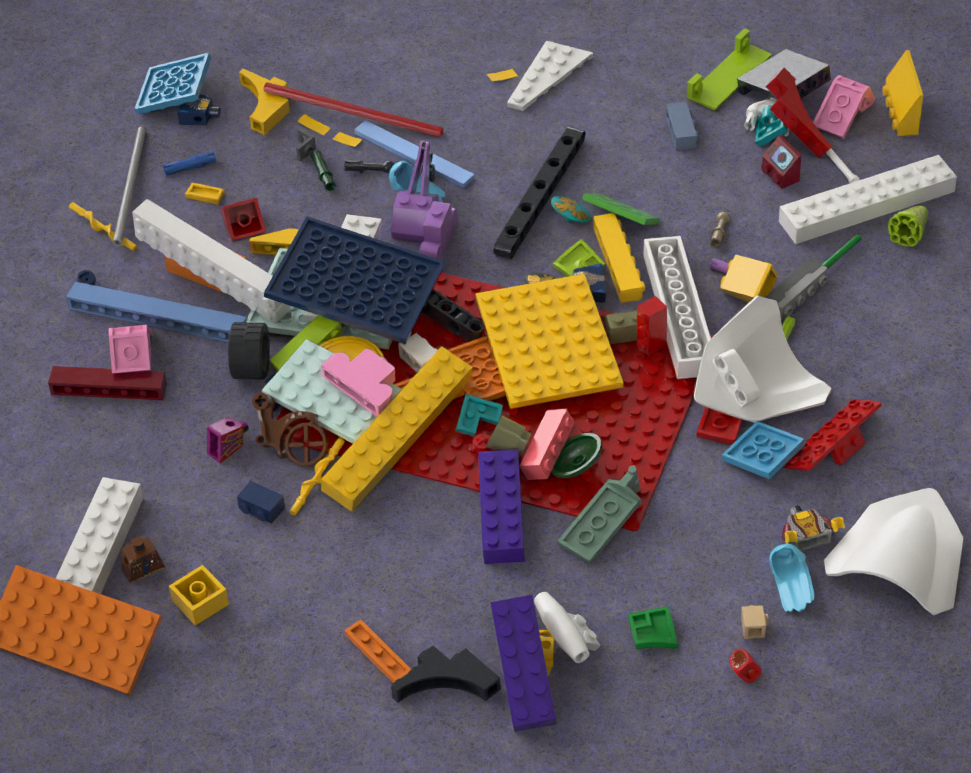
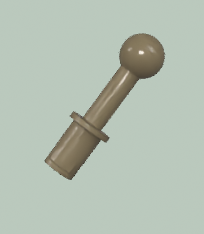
M720 212L716 217L718 225L712 230L710 246L713 248H719L726 236L724 227L725 224L731 221V217L727 212Z

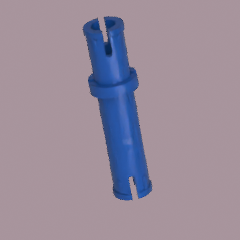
M214 151L202 155L196 154L194 157L170 164H164L163 169L167 176L195 167L201 168L203 165L217 161Z

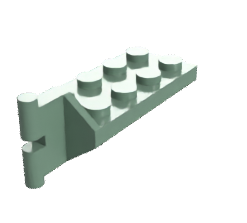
M630 466L628 468L629 471L620 481L608 479L557 541L559 546L586 563L592 564L641 504V498L636 495V493L640 492L641 487L635 466Z

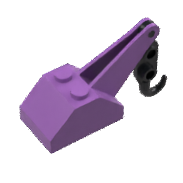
M420 141L409 189L397 193L393 206L392 238L424 242V220L432 202H439L438 194L429 193V181L433 182L435 178V165L432 164L433 153H430L431 143L428 141ZM420 169H421V172H422L421 192H416L417 184H418V179H419V174H420Z

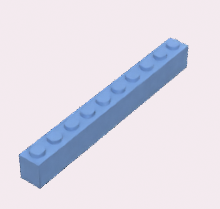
M79 282L74 283L66 296L69 309L224 342H229L230 329L234 322H246L247 317Z

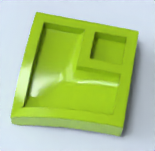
M581 239L566 250L553 263V267L566 277L573 276V270L576 268L601 263L603 268H605V263Z

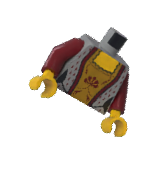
M797 505L790 510L791 515L788 516L787 523L783 527L781 538L786 544L791 543L800 551L831 543L832 530L837 532L838 528L844 529V520L842 517L830 520L819 514L815 509L803 511L801 506Z

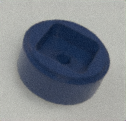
M83 270L78 274L77 282L95 285L96 277L92 271Z

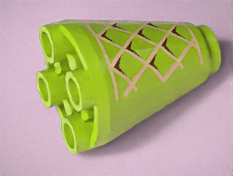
M915 206L895 214L888 224L890 240L903 246H915L921 240L928 219L927 208Z

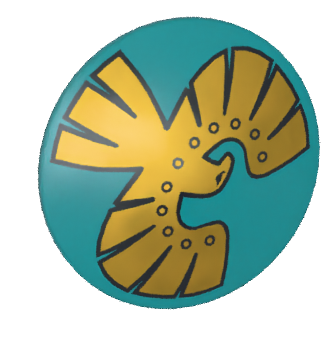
M555 196L551 200L553 208L568 223L572 221L587 222L591 218L589 211L582 204L571 198Z

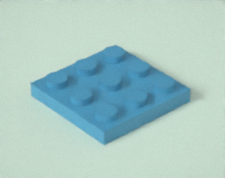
M757 421L722 454V460L771 479L805 446V440Z

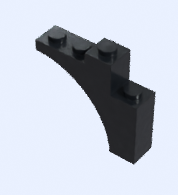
M435 646L422 651L417 657L418 666L413 667L408 674L401 679H397L391 686L392 698L397 703L412 694L435 688H452L466 691L484 701H487L501 690L500 677L468 649L465 648L460 653H456L451 659H448Z

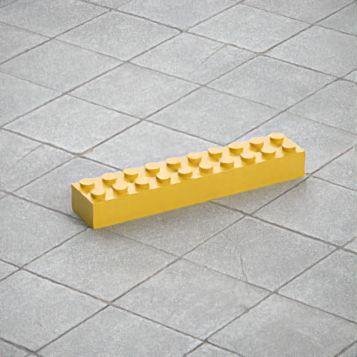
M441 346L321 479V491L353 512L471 380L472 366Z

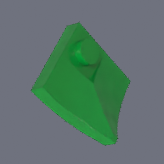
M668 606L627 614L636 650L645 648H678Z

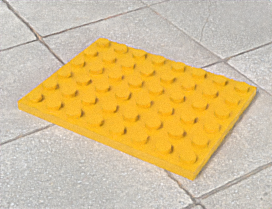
M585 274L476 293V301L510 409L623 388V380Z

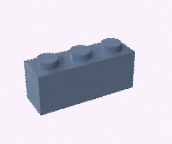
M687 102L666 104V119L676 151L697 148V141L700 140L699 132L696 131L695 119L692 120V109L688 108Z

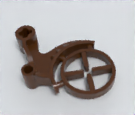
M261 392L254 395L252 404L257 409L261 423V434L257 435L255 439L257 445L277 448L280 459L285 458L284 454H287L294 463L302 466L316 465L325 457L328 451V438L324 430L314 424L315 419H318L317 414L298 411L287 414L280 420L275 421L273 419L274 398ZM310 418V423H301L292 427L295 422ZM309 426L316 428L320 432L323 441L309 442ZM303 427L304 441L309 442V446H323L319 457L311 462L310 449L305 447L304 463L298 461L291 452L293 447L305 446L304 443H291L294 433ZM287 430H289L290 432L288 433L285 441V449L283 450L284 437Z

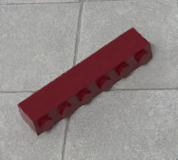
M53 366L48 385L51 395L163 401L167 380L165 371H137L113 374L112 369Z

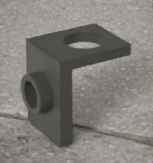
M298 129L299 142L302 144L296 147L297 159L301 161L312 154L316 149L314 136L302 129Z

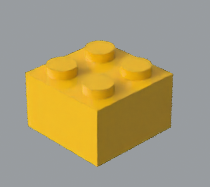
M203 565L169 585L172 602L195 626L229 605L226 588Z

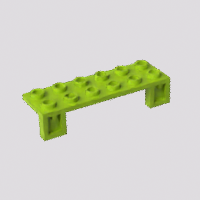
M744 28L735 37L734 51L704 80H702V75L696 73L687 82V98L714 111L717 110L738 90L737 78L769 60L771 53L751 45L750 31Z

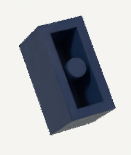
M252 481L237 496L239 509L243 513L252 514L259 520L267 521L271 524L285 508L283 495Z

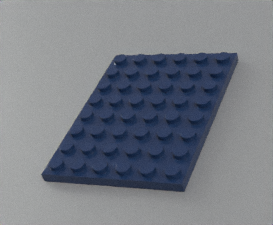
M306 216L266 287L264 297L406 344L445 267V261Z

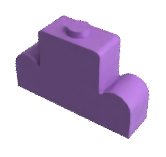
M437 201L432 202L423 223L424 242L421 243L420 254L442 260L458 223L457 209L451 208V204Z

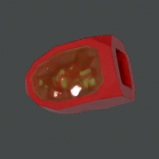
M736 649L731 654L729 664L746 683L755 682L761 676V666L749 652L743 649Z

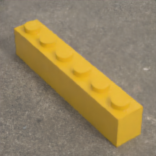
M615 213L594 216V231L620 302L641 300L643 292H645V285L643 281H640L639 269L635 268V258L630 255L631 248L629 244H626L625 232L621 231L620 219L617 220Z

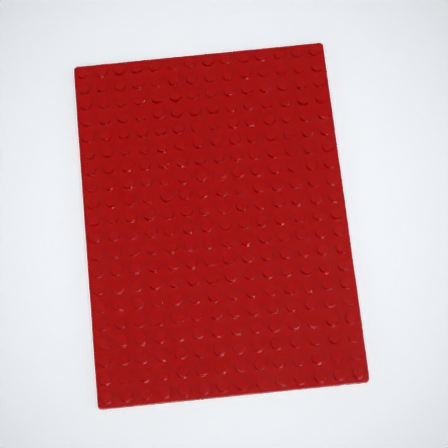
M441 273L434 290L483 322L476 301V293L503 289L505 287ZM597 309L608 338L603 315L615 313ZM421 313L410 335L411 337L417 333L437 350L441 346L448 350L468 343L423 313ZM484 326L483 337H484V336H487L485 326ZM392 340L389 349L379 348L384 358L395 368V381L392 383L393 385L413 378L417 374L413 368L400 358V342ZM637 341L610 344L623 380V388L510 409L507 396L491 401L503 405L500 418L503 415L526 427L525 430L532 433L519 458V465L547 410H568L575 423L567 440L579 434L593 433L598 435L603 443L602 452L597 462L588 471L573 478H557L550 473L548 479L527 480L520 468L521 503L578 517L608 479L620 481L629 471L628 468L635 466L641 487L640 492L636 493V495L641 498V504L621 528L630 531L639 530L693 399L698 378L677 379L668 343L665 348L650 356H647L638 349ZM465 395L455 398L391 470L480 492L478 452L473 449L472 441L478 434H487L491 437L497 425L479 420L474 436L455 431ZM283 407L276 421L287 414L293 413V411ZM306 418L295 422L292 427L301 423H310V420ZM309 426V442L323 441L320 432L316 428ZM304 427L294 433L291 443H304V447L322 452L323 446L312 447L309 446V442L304 441ZM321 427L328 438L327 453L329 454L330 448L333 447L338 438L342 437ZM287 430L283 442L286 441V437L290 432L289 430ZM344 438L342 439L345 443L336 456L342 457L353 444Z

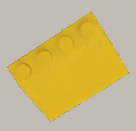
M906 50L887 76L885 86L882 87L883 96H886V107H889V118L893 119L892 128L896 130L897 136L919 134L923 93L910 50Z

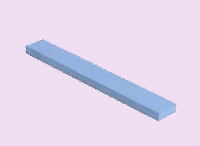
M366 120L354 129L356 135L414 164L416 163L419 146ZM433 154L432 164L435 165L436 175L462 188H465L474 180L473 173Z

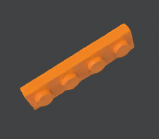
M362 620L357 621L344 630L345 636L392 683L404 677L411 670Z

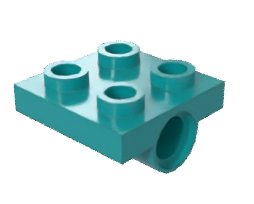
M772 105L763 107L762 116L757 120L755 143L759 147L771 142L778 136L784 135L788 130V127L770 110Z

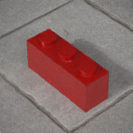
M656 296L637 306L636 345L647 356L658 352L667 345L668 307Z

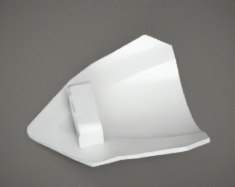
M756 296L706 343L694 391V399L702 406L755 423L824 405L831 393V387L810 374L793 354L783 332L777 301Z
M926 488L898 495L869 505L856 524L824 559L827 576H841L849 573H864L884 578L902 587L932 615H937L954 608L963 536L944 501L935 489Z

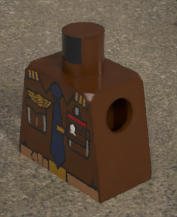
M135 537L131 541L132 544L122 549V571L130 583L165 568L156 548L147 537L144 539L142 537Z

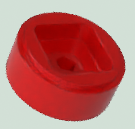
M487 434L476 435L472 441L473 449L477 452L490 451L491 449L486 446L491 437Z

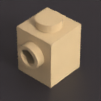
M763 605L742 607L741 622L744 639L765 638L766 626H769L768 614H764Z

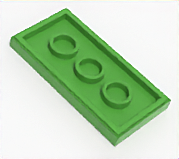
M584 193L582 198L583 201L642 225H657L660 221L659 217L599 193Z

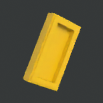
M191 183L185 193V197L218 205L225 194V190Z

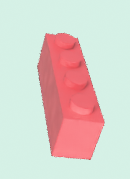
M567 409L546 411L519 465L527 480L548 479L575 423Z

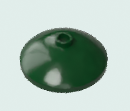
M583 433L568 439L551 473L557 478L568 479L588 471L597 462L602 452L603 443L599 436L593 433Z

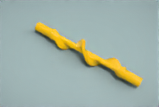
M74 202L70 203V209L78 213L79 216H84L90 220L93 230H105L113 241L115 232L111 230V223L105 226L93 218L92 211H86ZM123 237L122 246H126L134 252L138 246L128 240V238Z
M338 438L333 447L330 448L328 456L315 465V476L303 482L300 496L296 498L295 504L289 511L290 514L296 516L301 507L305 505L306 499L314 485L321 484L322 473L329 462L335 459V456L338 455L339 450L345 443L342 438Z

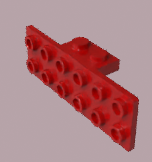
M858 399L849 401L848 405L838 411L835 417L826 422L818 432L812 434L811 438L805 442V446L782 468L810 471L830 452L835 464L842 465L866 443L859 426L882 406L881 402Z

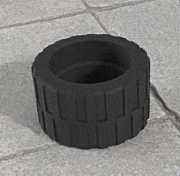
M234 322L230 329L228 343V361L231 377L233 379L264 380L268 373L270 358V339L267 324Z

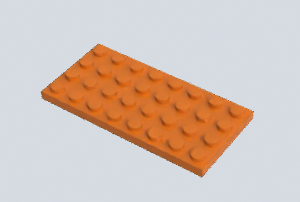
M16 565L0 601V648L131 695L163 617L151 611Z

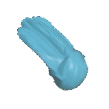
M403 160L392 166L389 180L393 190L400 192L409 189L414 170L412 164ZM419 174L416 192H421L422 174ZM429 181V193L438 194L439 202H443L441 197H445V192Z
M792 544L776 546L771 551L769 565L774 574L785 612H793L794 609L801 612L805 610L807 603H811L814 600L815 593L805 562L806 555Z

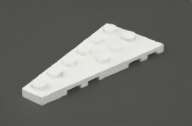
M546 41L509 98L507 107L524 111L537 101L539 96L546 94L548 89L552 86L555 87L572 74L574 69L580 68L587 59L593 58V53Z

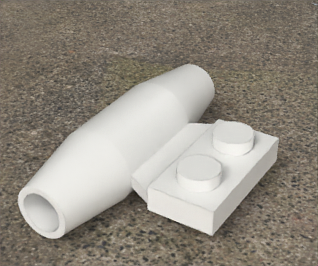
M541 592L535 597L534 603L542 622L559 647L576 663H581L589 657L588 649L595 651L599 648L600 644L596 639V634L585 624L586 620L581 615L567 613L548 592Z

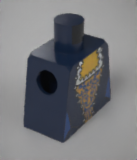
M200 94L198 100L180 105L177 112L179 125H207L210 117H220L221 108L213 107L212 98Z
M602 263L574 269L573 276L585 274L594 302L604 303L606 300V287Z

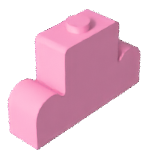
M365 349L351 362L346 354L336 353L321 365L323 378L376 417L393 400L390 385L395 381V368L384 357L378 356L370 349Z

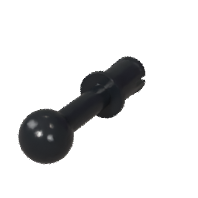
M363 159L360 161L345 160L344 171H360L362 173L363 170H377L390 173L394 163L392 161H385L383 164L363 163Z

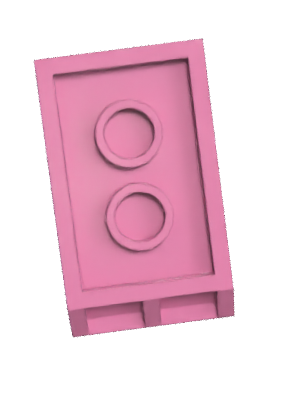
M838 75L834 78L813 123L817 129L844 139L857 112L862 113L872 106L876 97L869 86Z
M148 325L109 328L113 374L151 370L150 337L153 336L152 328Z

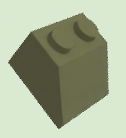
M637 310L603 315L610 344L637 341Z

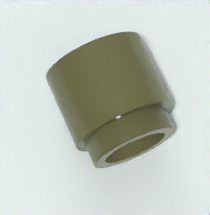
M502 415L486 447L493 451L518 449V456L520 458L532 433L526 431V427Z

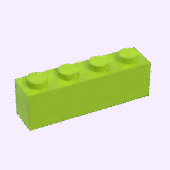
M318 315L270 359L272 366L276 371L280 370L306 339L320 346L330 339L340 337L343 332L341 324Z

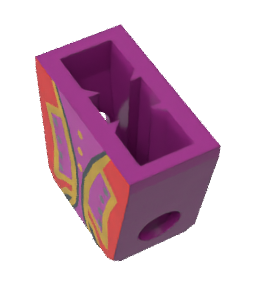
M227 417L207 427V455L221 464L243 446V434L249 430L245 421L237 422L233 418Z

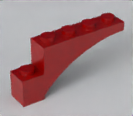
M784 67L765 86L777 98L770 110L820 158L830 150L832 145L824 138L809 117L799 96L795 83L796 78Z

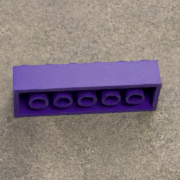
M518 449L478 452L484 564L525 562Z
M527 595L490 602L514 732L557 724L533 596Z

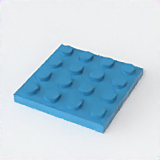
M205 53L149 67L135 106L136 113H149L154 110H162L166 107L178 106L182 103L198 100L212 58L210 54Z

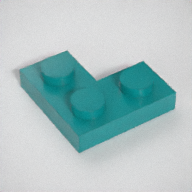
M466 394L455 431L474 436L479 420L497 425L503 405Z

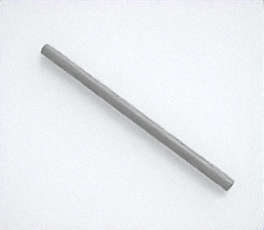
M139 127L137 130L113 239L115 246H121L146 134V128Z

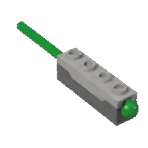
M860 235L854 236L822 265L809 258L764 297L777 301L781 320L786 316H790L797 306H801L807 297L813 296L820 286L826 284L828 268L862 240Z

